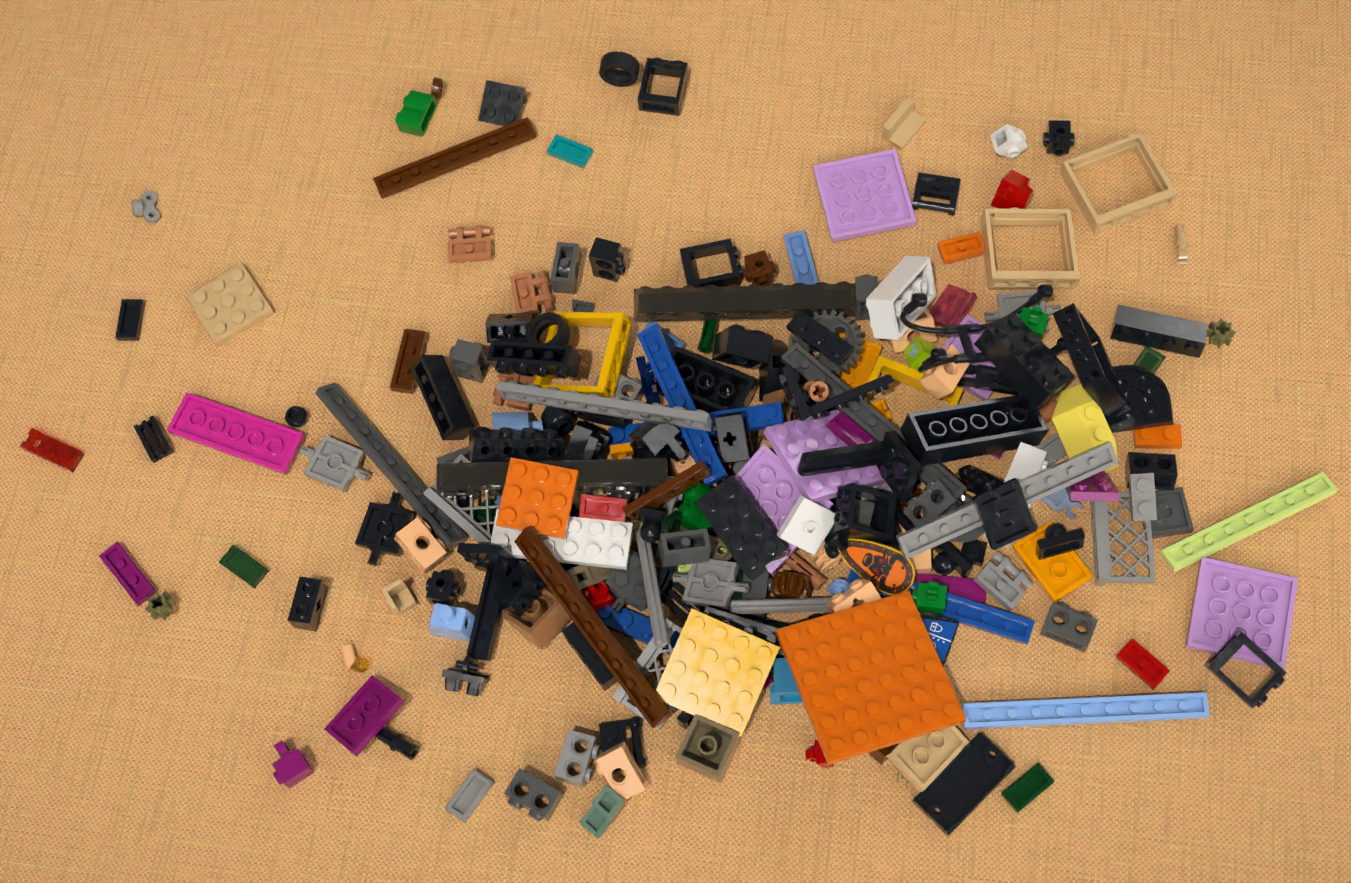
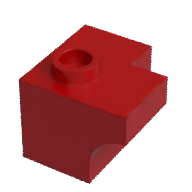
M1010 170L1002 178L991 206L998 209H1010L1013 207L1025 209L1034 191L1028 186L1030 179L1014 170Z

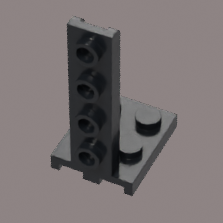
M787 365L775 371L794 418L799 421L813 416L814 420L827 415L825 410L833 407L835 411L848 406L846 401L854 398L855 402L868 398V392L875 390L876 393H880L889 389L888 384L894 382L892 376L887 374L808 407L809 399L806 391L800 389L798 384L800 377L796 368L792 369L791 365Z
M893 430L885 432L883 441L804 452L801 455L797 472L801 476H811L877 465L881 477L902 503L910 501L921 464Z
M971 465L963 466L958 469L957 473L952 474L967 487L968 491L975 494L972 500L991 549L996 550L1037 531L1018 479L1013 478L1003 483Z
M459 543L457 552L464 557V560L472 563L475 569L486 571L467 655L472 656L473 660L491 661L503 610L492 594L519 561L500 545Z

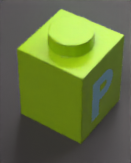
M916 336L903 351L910 368L918 370L922 362L930 357L931 351L935 347L934 344Z

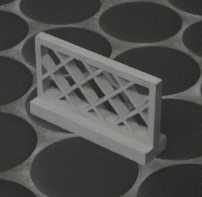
M460 454L431 488L428 487L423 494L479 544L490 545L492 537L491 525H494V522H490V509H498L500 505L490 506L489 493H499L502 497L503 490L466 457ZM462 461L468 465L469 476L456 475V468ZM472 470L478 475H472ZM469 479V491L457 492V480ZM473 479H484L485 490L473 491ZM453 480V493H443L439 489L444 481ZM485 494L486 506L474 507L473 495ZM470 495V507L460 508L457 496ZM449 496H454V501H452L449 498ZM474 510H486L487 522L477 523L474 520Z
M1119 492L1118 502L1122 506L1115 513L1107 506V501H1090L1095 586H1105L1106 583H1155L1151 520L1141 521L1145 525V530L1139 534L1130 526L1134 521L1130 520L1126 523L1118 516L1124 508L1131 512V506L1129 505L1130 493ZM1113 519L1123 526L1117 534L1108 527V524ZM1126 529L1136 537L1130 545H1127L1119 538ZM1115 540L1125 548L1118 557L1110 551V545ZM1138 541L1147 547V552L1142 557L1132 549ZM1127 552L1138 560L1131 568L1121 560ZM1116 563L1127 571L1122 577L1112 576L1111 568ZM1142 563L1148 569L1149 577H1140L1133 570Z
M665 618L669 649L662 650L663 648L661 647L657 648L652 637L635 662L636 667L643 676L646 673L656 671L658 684L660 682L659 671L665 670L666 667L658 668L657 657L660 653L670 652L671 657L674 648L671 647L670 638L675 630L680 634L682 628ZM655 663V669L649 670L652 664ZM620 685L612 698L645 719L638 708L628 702L630 697ZM670 705L668 710L672 712L675 707ZM667 718L656 728L660 730Z

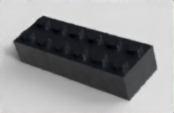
M1020 394L908 413L900 430L910 452L921 466L1015 450L1018 449L1021 442L1030 446H1037L1047 433L1048 428L1039 410H1036Z

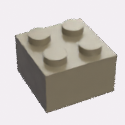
M695 713L675 756L676 762L681 766L721 783L740 742V733Z

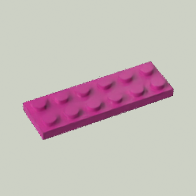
M186 392L167 428V431L172 435L284 475L287 474L305 438L301 432Z

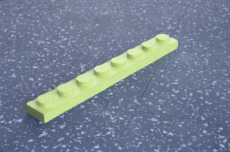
M1321 472L1161 550V556L1171 570L1176 572L1201 560L1202 557H1207L1336 494L1338 488L1324 472Z

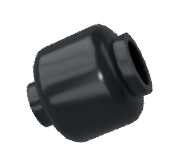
M546 406L541 415L542 424L546 428L559 431L561 435L567 434L572 429L574 418L568 409Z

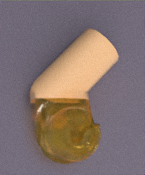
M348 644L341 647L345 665L348 669L358 673L365 672L368 669V659L355 656L353 645Z

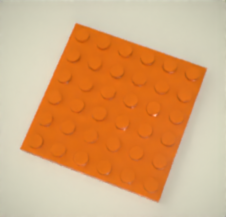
M910 591L776 629L775 634L828 765L962 724L966 720Z

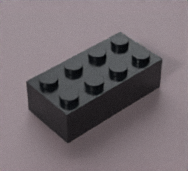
M1014 312L987 327L974 343L1036 410L1060 394L1076 377Z
M674 346L671 354L697 409L709 413L748 407L756 392L755 378ZM657 380L655 382L657 394H660L665 397L660 387V384Z
M731 475L695 501L700 511L750 580L753 581L790 554L734 475Z

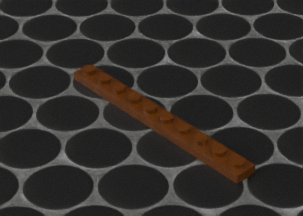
M533 527L524 528L514 541L652 729L659 726L671 712Z

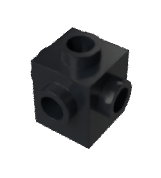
M1049 120L1047 130L1043 132V145H1046V154H1068L1070 146L1074 145L1075 138L1074 133H1071V121Z
M433 571L431 578H428L426 582L427 600L430 604L434 605L439 603L453 606L455 597H458L460 594L461 584H459L457 577L451 571Z

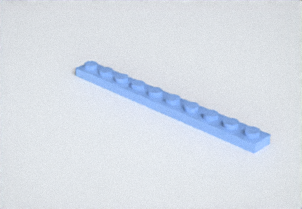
M1207 692L962 704V711L966 717L963 723L964 730L1206 719L1210 717Z

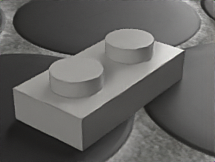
M1154 473L1128 474L1131 520H1157Z

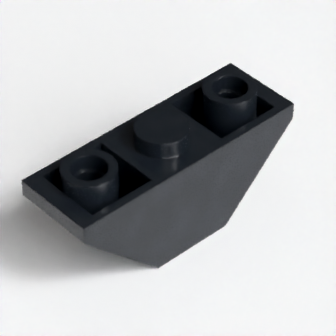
M772 339L768 363L759 367V401L763 402L765 394L782 389L775 372L786 366L781 361V356L787 351L782 341Z

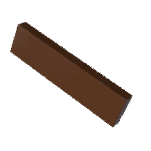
M701 460L622 509L625 515L635 521L639 518L640 507L655 509L707 478L712 473L709 467Z

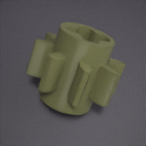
M1221 318L1217 323L1211 321L1208 326L1209 329H1207V336H1209L1210 340L1209 344H1214L1218 348L1224 343L1229 346L1232 341L1231 338L1236 333V331L1231 330L1232 323H1227Z
M156 591L155 595L147 598L149 606L145 610L151 613V617L154 620L160 616L165 621L167 616L175 613L173 605L176 602L170 599L171 595L167 592L160 595Z

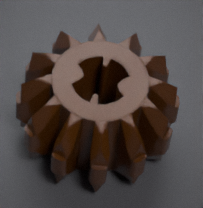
M780 571L774 574L771 582V593L780 599L808 598L811 592V580L801 573Z

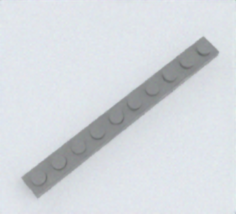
M498 381L496 387L500 396L506 400L646 422L658 421L678 427L710 432L713 428V421L709 413L699 409L690 411L679 406L670 408L659 403H652V405L644 404L638 400L625 401L614 396L605 398L594 393L585 395L574 390L566 392L554 387L546 389L534 384L520 385L514 381Z
M1106 441L1019 480V484L1028 505L1117 465L1119 462L1111 442ZM970 502L896 536L904 558L909 559L980 527L982 524L974 503Z

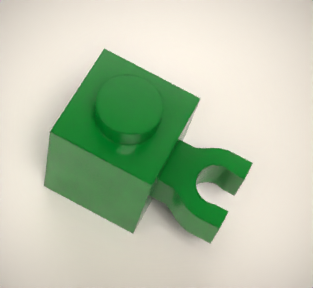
M1033 306L1032 309L1023 307L1021 314L1016 313V315L1041 340L1049 314L1041 312L1042 308Z
M918 582L917 590L913 589L912 598L918 611L944 615L947 586L938 585L935 582Z

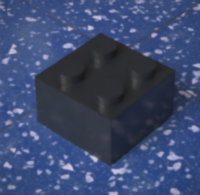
M731 325L716 334L712 360L754 370L768 363L772 337L766 336L763 331L753 330L751 332L744 330L745 327Z

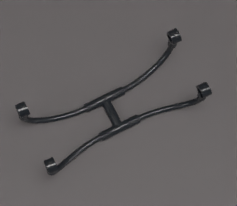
M1050 284L1039 285L1037 292L1013 312L1020 314L1023 307L1028 308L1043 298L1051 297L1053 295V287ZM914 293L912 295L911 301L904 306L900 314L901 322L908 328L916 331L943 333L944 335L958 334L965 353L947 358L944 348L932 349L930 357L924 360L918 368L919 373L947 363L954 362L957 364L989 360L982 352L974 353L968 333L985 330L998 320L981 325L976 323L944 326L943 328L916 325L906 319V315L912 313L918 307L926 306L928 299L925 293ZM1062 337L1050 349L1055 355L1062 351H1068Z

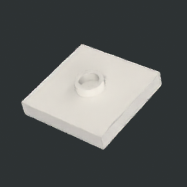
M800 495L778 531L777 536L815 555L834 524L835 512Z

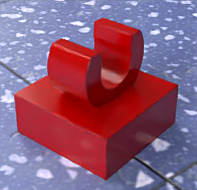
M603 581L594 586L590 585L581 591L594 611L613 604V597L608 592V587Z
M814 740L815 748L805 750L806 760L816 762L817 765L823 768L834 767L833 764H827L818 740Z

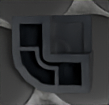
M578 420L559 467L578 470V477L588 476L595 471L600 463L609 440V435L594 425Z
M658 421L647 422L636 428L628 436L632 440L629 445L646 468L657 470L669 458L681 460L686 455L682 449L683 444L675 437L680 430L671 424Z

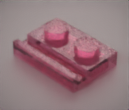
M948 284L930 310L934 325L940 327L960 325L976 301V293H969L965 289Z

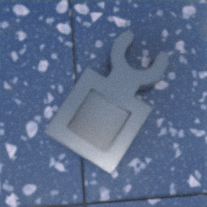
M1065 488L1041 498L1043 502L1058 513L1064 508L1067 516L1071 519L1076 518L1071 513L1072 507L1076 506L1081 510L1084 508L1080 502L1070 501Z

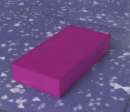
M844 412L831 419L826 426L848 446L876 442L875 439Z

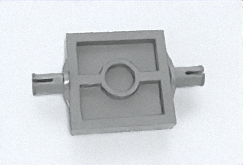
M1037 290L998 294V311L985 312V322L996 321L1010 314L1026 303ZM1043 299L1035 305L1028 307L1030 309L1033 306L1042 308L1041 312L1053 315L1054 312L1061 309V305L1047 306ZM1048 322L1046 324L1044 333H1048L1049 331Z
M325 435L320 445L314 450L304 445L299 450V454L310 458L309 465L304 474L340 491L345 492L354 477L367 481L370 477V472L359 469L365 452Z
M709 559L708 562L692 564L687 574L677 572L673 574V582L685 583L682 601L687 604L728 610L734 591L747 593V589H749L748 583H741L736 580L740 567L736 562Z

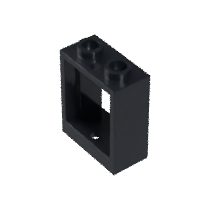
M647 58L638 95L639 111L680 116L689 76L688 63L679 60L670 61L661 58ZM653 74L680 78L677 96L648 94Z
M731 239L680 249L689 296L708 293L709 289L713 287L727 289L740 286V277H743L741 264H736V259L739 258L736 246H732ZM722 253L728 254L731 273L695 279L691 260Z
M855 483L838 487L836 493V513L834 516L835 533L881 544L894 541L897 496ZM856 496L875 502L873 529L853 524Z
M1237 631L1204 666L1251 708L1255 706L1260 707L1268 698L1266 694L1272 688L1277 689L1285 681L1283 676L1287 673L1240 631ZM1242 645L1246 646L1273 671L1249 697L1219 671Z

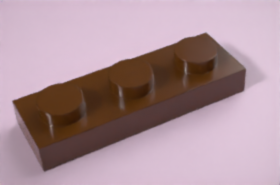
M404 329L390 384L391 391L413 394L416 379L411 367L423 354L427 337L426 331Z

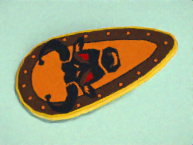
M848 538V549L845 551L838 548L845 562L860 577L871 581L873 586L883 593L889 595L903 593L914 582V565L910 558H904L902 551L878 542Z

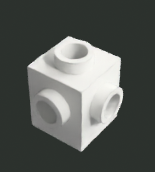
M1005 124L990 135L995 153L1010 159L1019 156L1022 151L1028 148L1025 141V133L1011 125Z

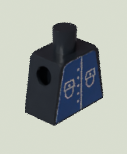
M922 615L923 623L944 668L959 623Z

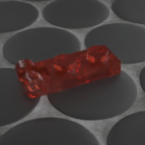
M34 428L30 429L28 432L29 437L19 446L24 451L72 473L85 455L82 451L49 437ZM37 440L41 441L38 447L33 446Z

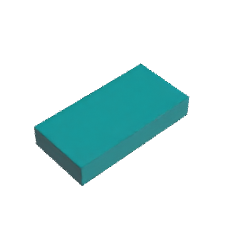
M557 134L547 149L548 155L585 169L594 153L593 148Z

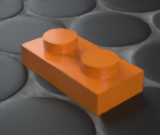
M980 232L940 241L937 244L943 264L984 254L983 240Z
M1181 424L1133 430L1134 449H1181Z

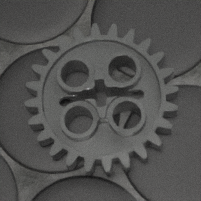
M823 309L822 315L819 316L814 311V320L835 335L838 333L845 334L846 336L842 339L854 349L840 367L820 353L813 356L840 378V371L848 374V366L855 368L853 360L860 361V356L857 353H863V347L860 346L863 344V338H859L862 336L861 330H856L858 328L856 322L851 324L850 316L844 319L843 312L836 316L833 309L830 315H827L826 310ZM791 336L792 342L794 344L797 342L808 353L815 350L797 336Z

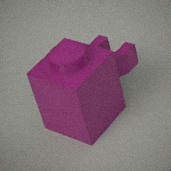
M282 740L273 745L281 757L272 764L276 770L273 772V775L280 785L284 784L290 789L314 773L306 757L298 748L290 752L287 744H284Z

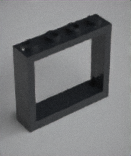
M1074 303L1054 312L1053 316L1084 390L1109 419L1131 410L1103 342L1095 329ZM1098 342V344L1092 346V343Z

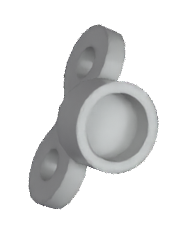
M146 191L142 194L141 199L132 200L133 216L144 215L146 222H158L160 213L154 208V205L157 203V195L152 191Z

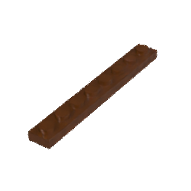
M528 117L373 179L382 199L534 139L536 135Z

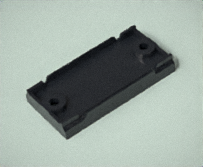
M979 732L912 802L949 837L1015 769V763L1004 755L983 733ZM989 752H994L996 756L991 758ZM935 808H938L940 810V813L935 814L933 810Z

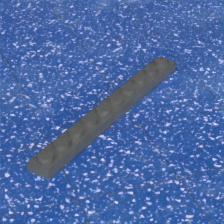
M797 342L781 356V361L786 366L791 365L792 369L796 368L799 377L805 382H824L829 389L826 399L851 390L850 387ZM853 398L846 401L848 406L839 409L840 412H844L875 439L876 442L883 441L885 432L894 430L909 449L902 432L864 399L855 402ZM939 463L921 466L917 478L926 486L932 481L940 480L945 483L957 499L967 491V487ZM943 492L937 494L941 499H944Z
M336 383L319 387L315 393L420 518L430 526L432 532L444 543L445 547L450 549L459 545V543H465L467 539L466 534L448 515L423 494L426 490L424 485Z

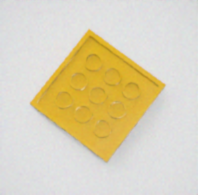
M691 608L655 692L663 702L689 714L695 715L696 713L740 733L739 736L742 737L780 647Z

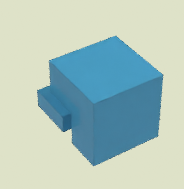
M775 658L773 663L774 685H770L771 705L803 703L786 659Z

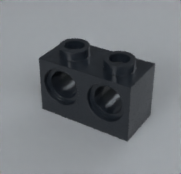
M596 237L589 253L593 276L618 282L620 275L623 276L626 270L621 244Z
M1128 452L1125 464L1126 487L1129 488L1128 474L1154 473L1155 490H1174L1178 476L1175 454Z

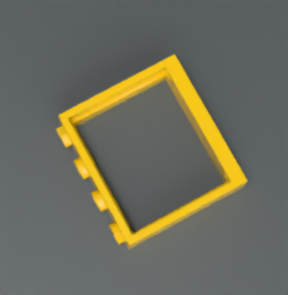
M554 312L568 326L612 327L597 386L550 385L553 375H548L547 377L536 376L533 384L540 388L548 389V387H554L566 392L574 390L585 395L594 393L605 398L614 396L632 322L623 312ZM558 325L549 326L547 339L544 343L554 338Z
M879 356L868 379V382L877 379L879 374L884 376L889 374L896 381L931 394L919 382L924 374L923 372L919 373L918 370L883 356ZM956 386L952 393L941 399L950 402L949 406L958 405L963 389Z

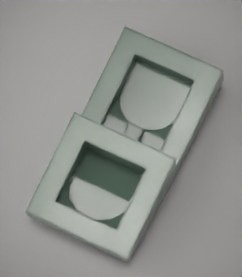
M606 785L591 803L592 807L579 823L596 838H600L622 808L625 800L610 786Z

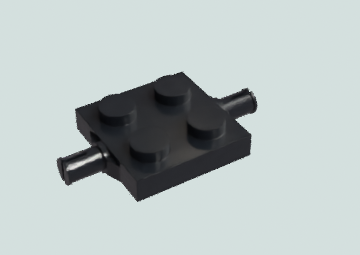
M392 492L389 504L369 503L355 544L358 547L371 551L367 562L371 566H377L380 554L400 557L402 548L394 540L397 532L412 522L414 515L412 512L404 511L397 507L402 496L399 493Z

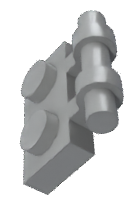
M997 551L991 557L998 563L997 566L989 561L973 580L1010 611L1026 593L1019 585L1022 584L1028 589L1033 582L1027 577L1028 574L1026 572L1020 571L1011 563L1010 558L1004 557ZM1006 570L1012 577H1014L1013 580H1011L1007 575H1005L1003 571Z

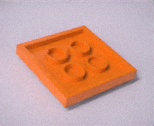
M511 458L496 526L523 531L524 528L532 526L539 535L565 540L579 471Z

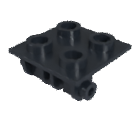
M486 80L478 121L506 126L519 121L522 104H525L527 101V95H524L526 88Z

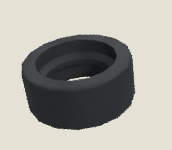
M608 52L601 59L599 75L608 84L619 87L631 86L638 79L639 62L635 57L624 52Z
M546 312L532 320L528 326L526 338L528 343H539L540 335L547 327L558 325L554 338L543 344L567 345L571 336L570 328L558 314Z

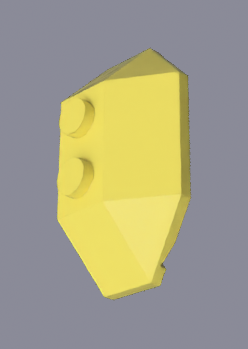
M1082 384L1061 391L1051 421L1067 458L1109 441L1118 460L1116 441L1101 408L1084 390ZM1119 464L1104 470L1105 473L1118 468Z

